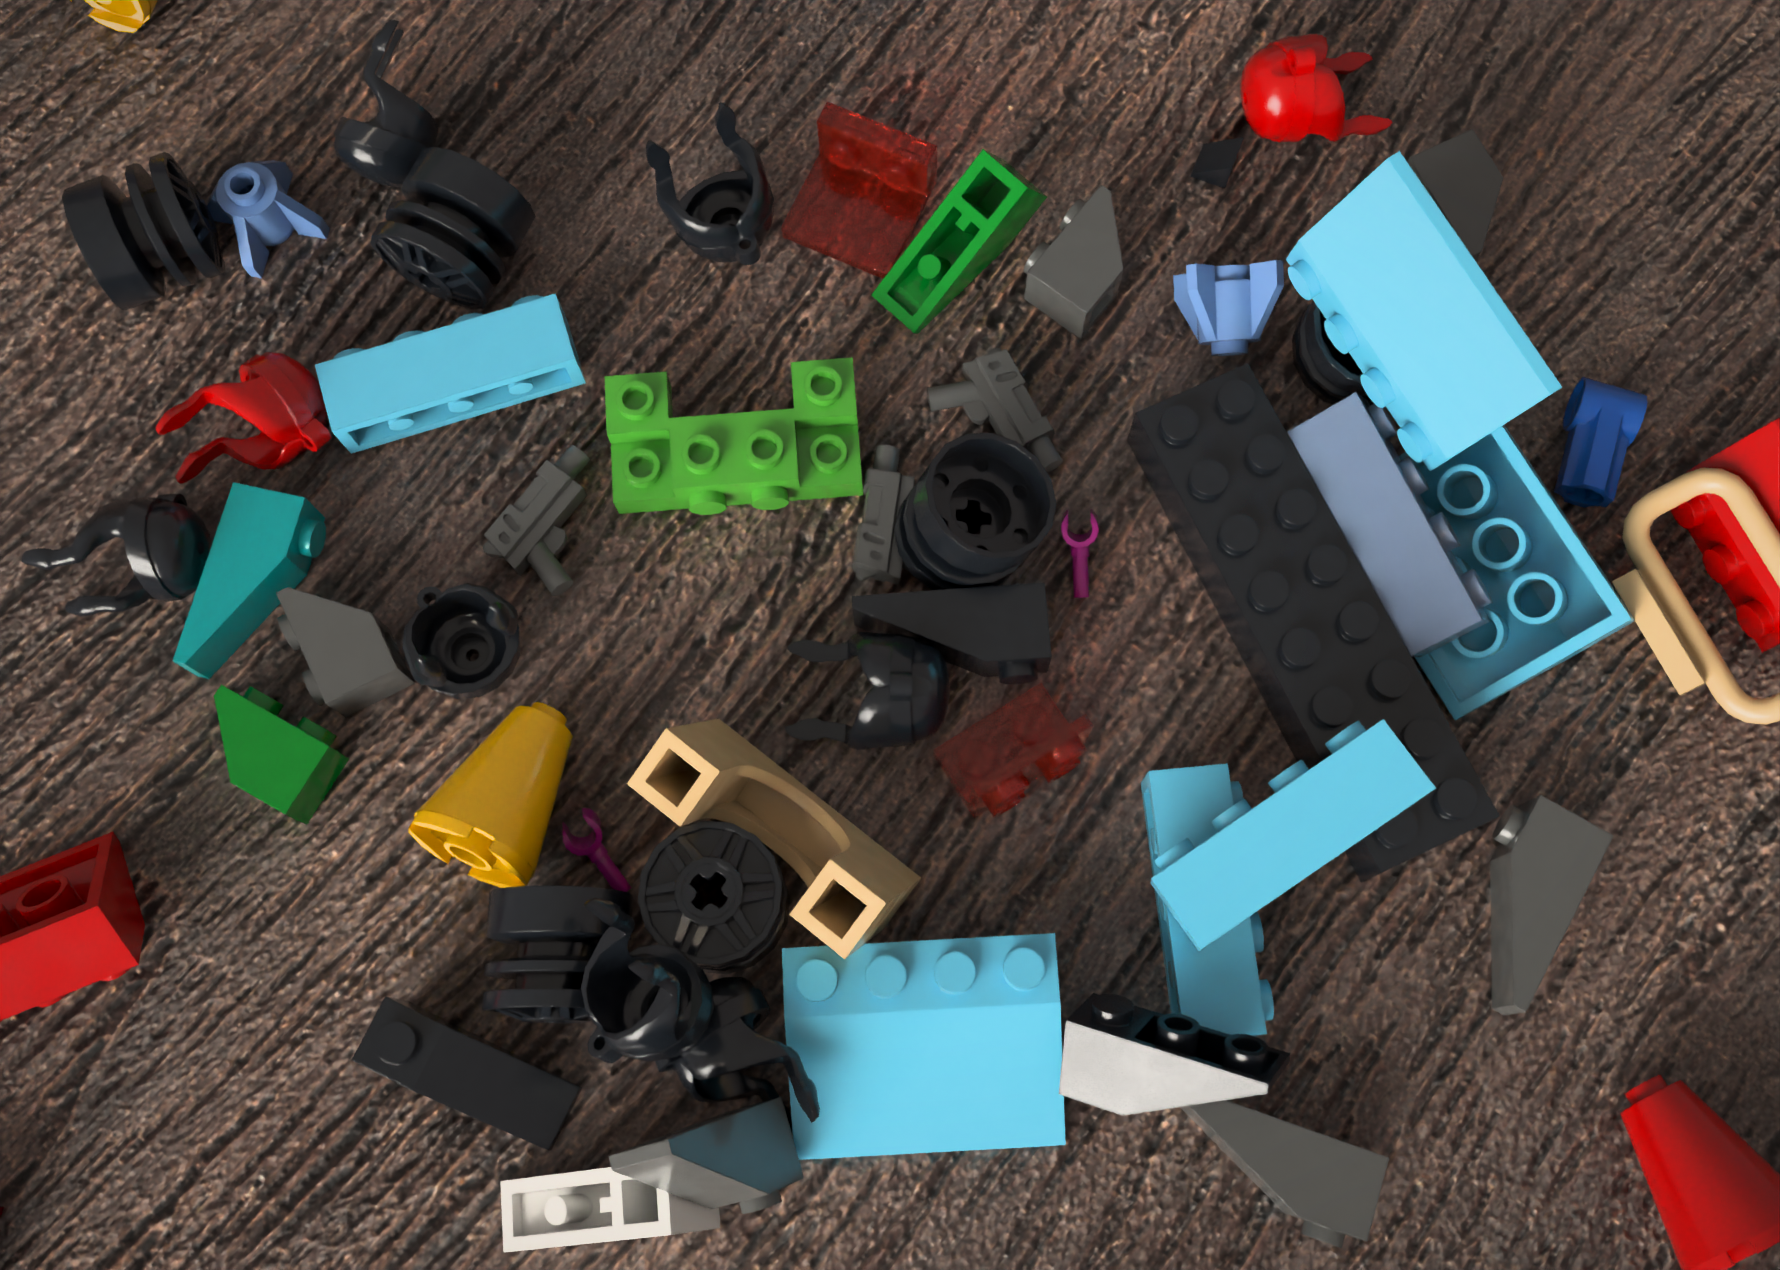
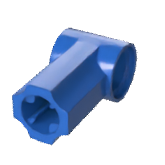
M1582 377L1571 393L1564 413L1563 429L1568 431L1569 434L1554 490L1555 493L1564 498V502L1586 508L1590 506L1607 507L1615 500L1627 447L1630 446L1638 434L1646 413L1647 396L1645 394Z

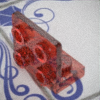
M827 102L817 120L820 153L781 226L782 236L785 239L884 279L899 259L937 183L938 146Z
M1039 683L933 749V755L974 819L987 810L996 818L1022 802L1027 797L1024 791L1031 786L1030 783L1044 776L1048 783H1052L1076 768L1081 763L1078 757L1087 750L1085 743L1094 725L1086 714L1069 724L1043 684Z

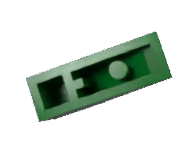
M982 149L871 296L914 334H918L1011 244L1047 196L1004 159Z

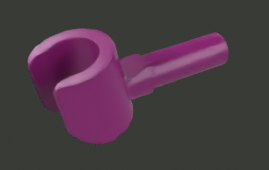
M1090 509L1092 526L1085 534L1078 535L1070 531L1068 528V510L1065 511L1061 520L1062 537L1067 544L1071 545L1073 598L1089 597L1088 557H1090V544L1097 538L1099 530L1098 518L1092 509Z
M582 808V815L585 821L593 829L586 837L574 836L570 833L568 826L562 822L563 843L567 850L579 856L587 855L592 864L594 863L612 889L627 892L632 888L607 854L608 851L601 842V822L598 815L592 809Z

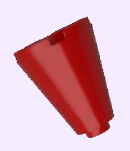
M1660 1074L1624 1094L1631 1106L1622 1111L1620 1115L1681 1270H1727L1735 1266V1263L1755 1253L1758 1254L1780 1242V1174L1682 1080L1668 1085Z

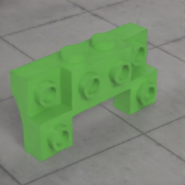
M853 357L791 362L794 408L673 417L672 387L667 372L604 376L606 430L611 443L613 503L618 513L627 514L689 509L690 512L695 514L712 515L725 511L727 506L751 504L756 509L775 510L786 507L789 501L863 495Z

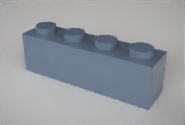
M1355 392L1287 431L1411 657H1422L1490 622L1483 607L1493 603L1477 572L1471 569L1463 573L1451 551L1461 546L1459 539L1442 512L1434 516L1429 512L1420 495L1429 490V486L1416 462L1410 456L1403 460L1399 458L1389 440L1397 435V428L1385 407L1380 408L1375 404L1370 405L1368 400Z

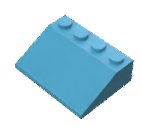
M1400 151L1387 158L1303 235L1286 258L1290 265L1288 267V275L1296 291L1305 300H1314L1326 318L1324 328L1332 344L1341 353H1350L1363 373L1360 377L1361 384L1368 397L1376 406L1380 408L1386 406L1400 427L1397 430V435L1402 447L1414 461H1423L1429 471H1432L1562 388L1555 375Z
M1502 425L1432 471L1428 470L1423 461L1416 462L1429 486V490L1420 494L1432 516L1439 512L1445 515L1461 546L1451 550L1463 573L1471 569L1477 572L1493 602L1483 607L1490 620L1489 623L1422 657H1415L1454 720H1458L1635 621L1625 603L1505 425ZM1405 452L1399 458L1403 460L1409 455Z
M1055 933L866 943L846 959L842 958L829 946L782 948L786 1046L791 1047L798 1053L808 1078L815 1084L820 1107L819 1117L811 1123L798 1103L789 1078L792 1135L799 1160L1066 1145L1064 1096L1059 1094L1062 1065V1031Z

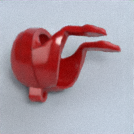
M1318 34L1287 36L1270 42L1265 48L1258 50L1249 58L1242 72L1240 93L1247 123L1256 135L1275 142H1299L1307 134L1321 135L1329 141L1335 142L1352 134L1374 135L1386 130L1393 123L1388 118L1362 115L1345 120L1344 93L1336 75H1346L1360 69L1363 65L1373 60L1372 56L1364 52H1348L1337 58H1326L1328 52L1327 38Z
M266 352L262 355L256 354L241 364L239 368L240 383L222 382L204 386L195 391L183 403L168 409L155 427L159 435H165L183 427L208 403L235 412L262 431L259 435L246 439L216 438L197 451L189 453L175 476L177 482L183 484L193 479L209 462L224 453L240 462L266 470L285 467L307 449L317 452L332 438L329 430L325 427L328 415L317 378L299 361L283 353Z

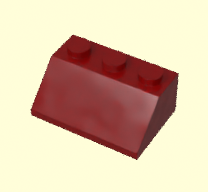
M1780 418L1694 466L1687 472L1700 468H1722L1738 475L1753 490L1780 533ZM1704 493L1671 509L1674 519L1680 526L1689 531L1703 554V564L1707 573L1714 581L1722 585L1736 608L1737 621L1742 630L1756 641L1762 653L1780 645V588L1725 500L1716 494Z
M114 832L0 876V1022L33 1007L42 1008L50 1006L61 1000L68 993L95 982L114 980L125 974L132 967L139 965L145 923L120 841Z

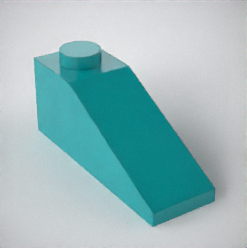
M233 482L173 658L174 663L197 677L210 679L279 606L280 601L276 592L287 587L294 589L307 576L312 558L319 556L324 547L326 525L324 523L325 517L305 497Z

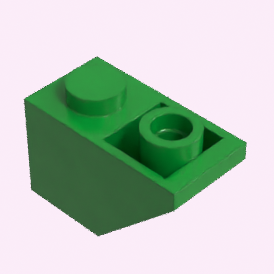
M221 684L214 695L230 783L283 814L307 825L349 761L348 757L331 747L337 736L304 716L296 727L279 718L278 715L284 705L251 686L241 696Z

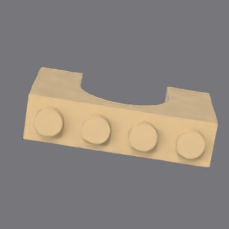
M720 719L666 728L627 783L680 827L701 819L712 818L733 823L756 835L763 844L784 859L798 873L808 887V890L789 915L844 959L886 927L921 879L910 868Z

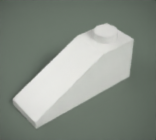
M611 1167L500 1181L503 1253L667 1236L720 1228L719 1207L714 1209L707 1208L612 1171Z

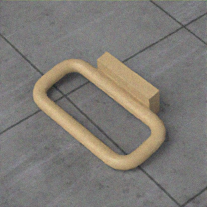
M1700 468L1684 473L1647 493L1632 505L1624 520L1622 539L1636 569L1613 580L1612 583L1679 695L1682 696L1706 684L1715 700L1729 715L1746 723L1767 725L1780 721V692L1766 698H1754L1747 695L1741 689L1650 537V527L1653 521L1660 515L1704 493L1716 494L1722 497L1728 504L1779 588L1780 533L1753 490L1738 475L1722 468Z

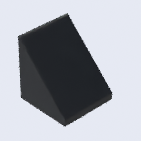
M1244 137L1203 144L1191 177L1225 189Z

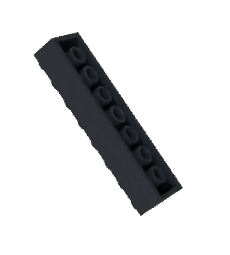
M1247 363L1136 412L1127 442L1296 761L1303 760L1307 767L1311 769L1331 755L1325 743L1358 720L1368 730L1384 719L1436 787V789L1345 851L1360 882L1371 879L1499 817L1498 811L1249 364Z

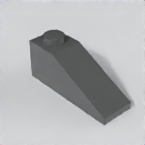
M1542 795L1518 807L1513 804L1509 806L1498 821L1492 835L1493 839L1500 842L1490 860L1492 1009L1503 1016L1527 1011L1614 836Z
M782 1097L719 1114L608 1156L611 1169L616 1173L710 1209L739 1202L742 1214L759 1211L782 1202L779 1190L804 1178Z
M1227 1100L1180 1107L1285 1214L1304 1220L1300 1234L1339 1248L1343 1246L1345 1235L1368 1241L1389 1157Z

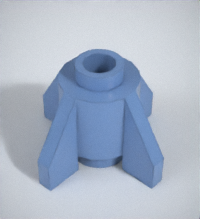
M275 160L256 161L233 166L226 170L218 180L207 202V207L214 221L234 224L241 263L251 277L262 278L270 253L266 246H275L283 243L292 235L294 229L298 235L323 239L328 237L330 228L324 219L287 195L293 174L285 162Z
M1282 260L1258 262L1250 265L1222 266L1196 263L1186 265V274L1173 275L1174 300L1196 336L1198 344L1211 345V356L1248 354V343L1261 340L1263 329L1284 287Z

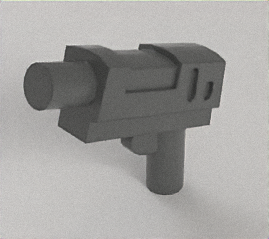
M993 348L989 354L963 363L962 374L966 381L927 387V398L931 412L962 406L966 415L975 424L980 425L989 420L997 435L1017 441L1038 458L1047 473L1062 464L1063 460L1052 443L1055 431L1047 417L1041 416L1027 391V382L1007 349Z
M572 444L554 465L548 460L544 462L536 472L537 477L514 505L509 504L484 534L488 540L483 546L486 555L503 558L519 576L531 565L552 596L564 593L573 584V580L556 556L562 551L567 542V535L561 528L562 525L587 496L584 488L575 482L574 479L588 464L590 459L583 451Z
M878 445L876 447L873 469L870 468L865 473L863 492L866 497L862 523L858 525L852 569L856 572L858 580L863 581L874 578L899 585L902 568L908 571L909 569L898 553L894 528L899 507L913 489L915 477L905 476L897 472L900 449L891 445Z

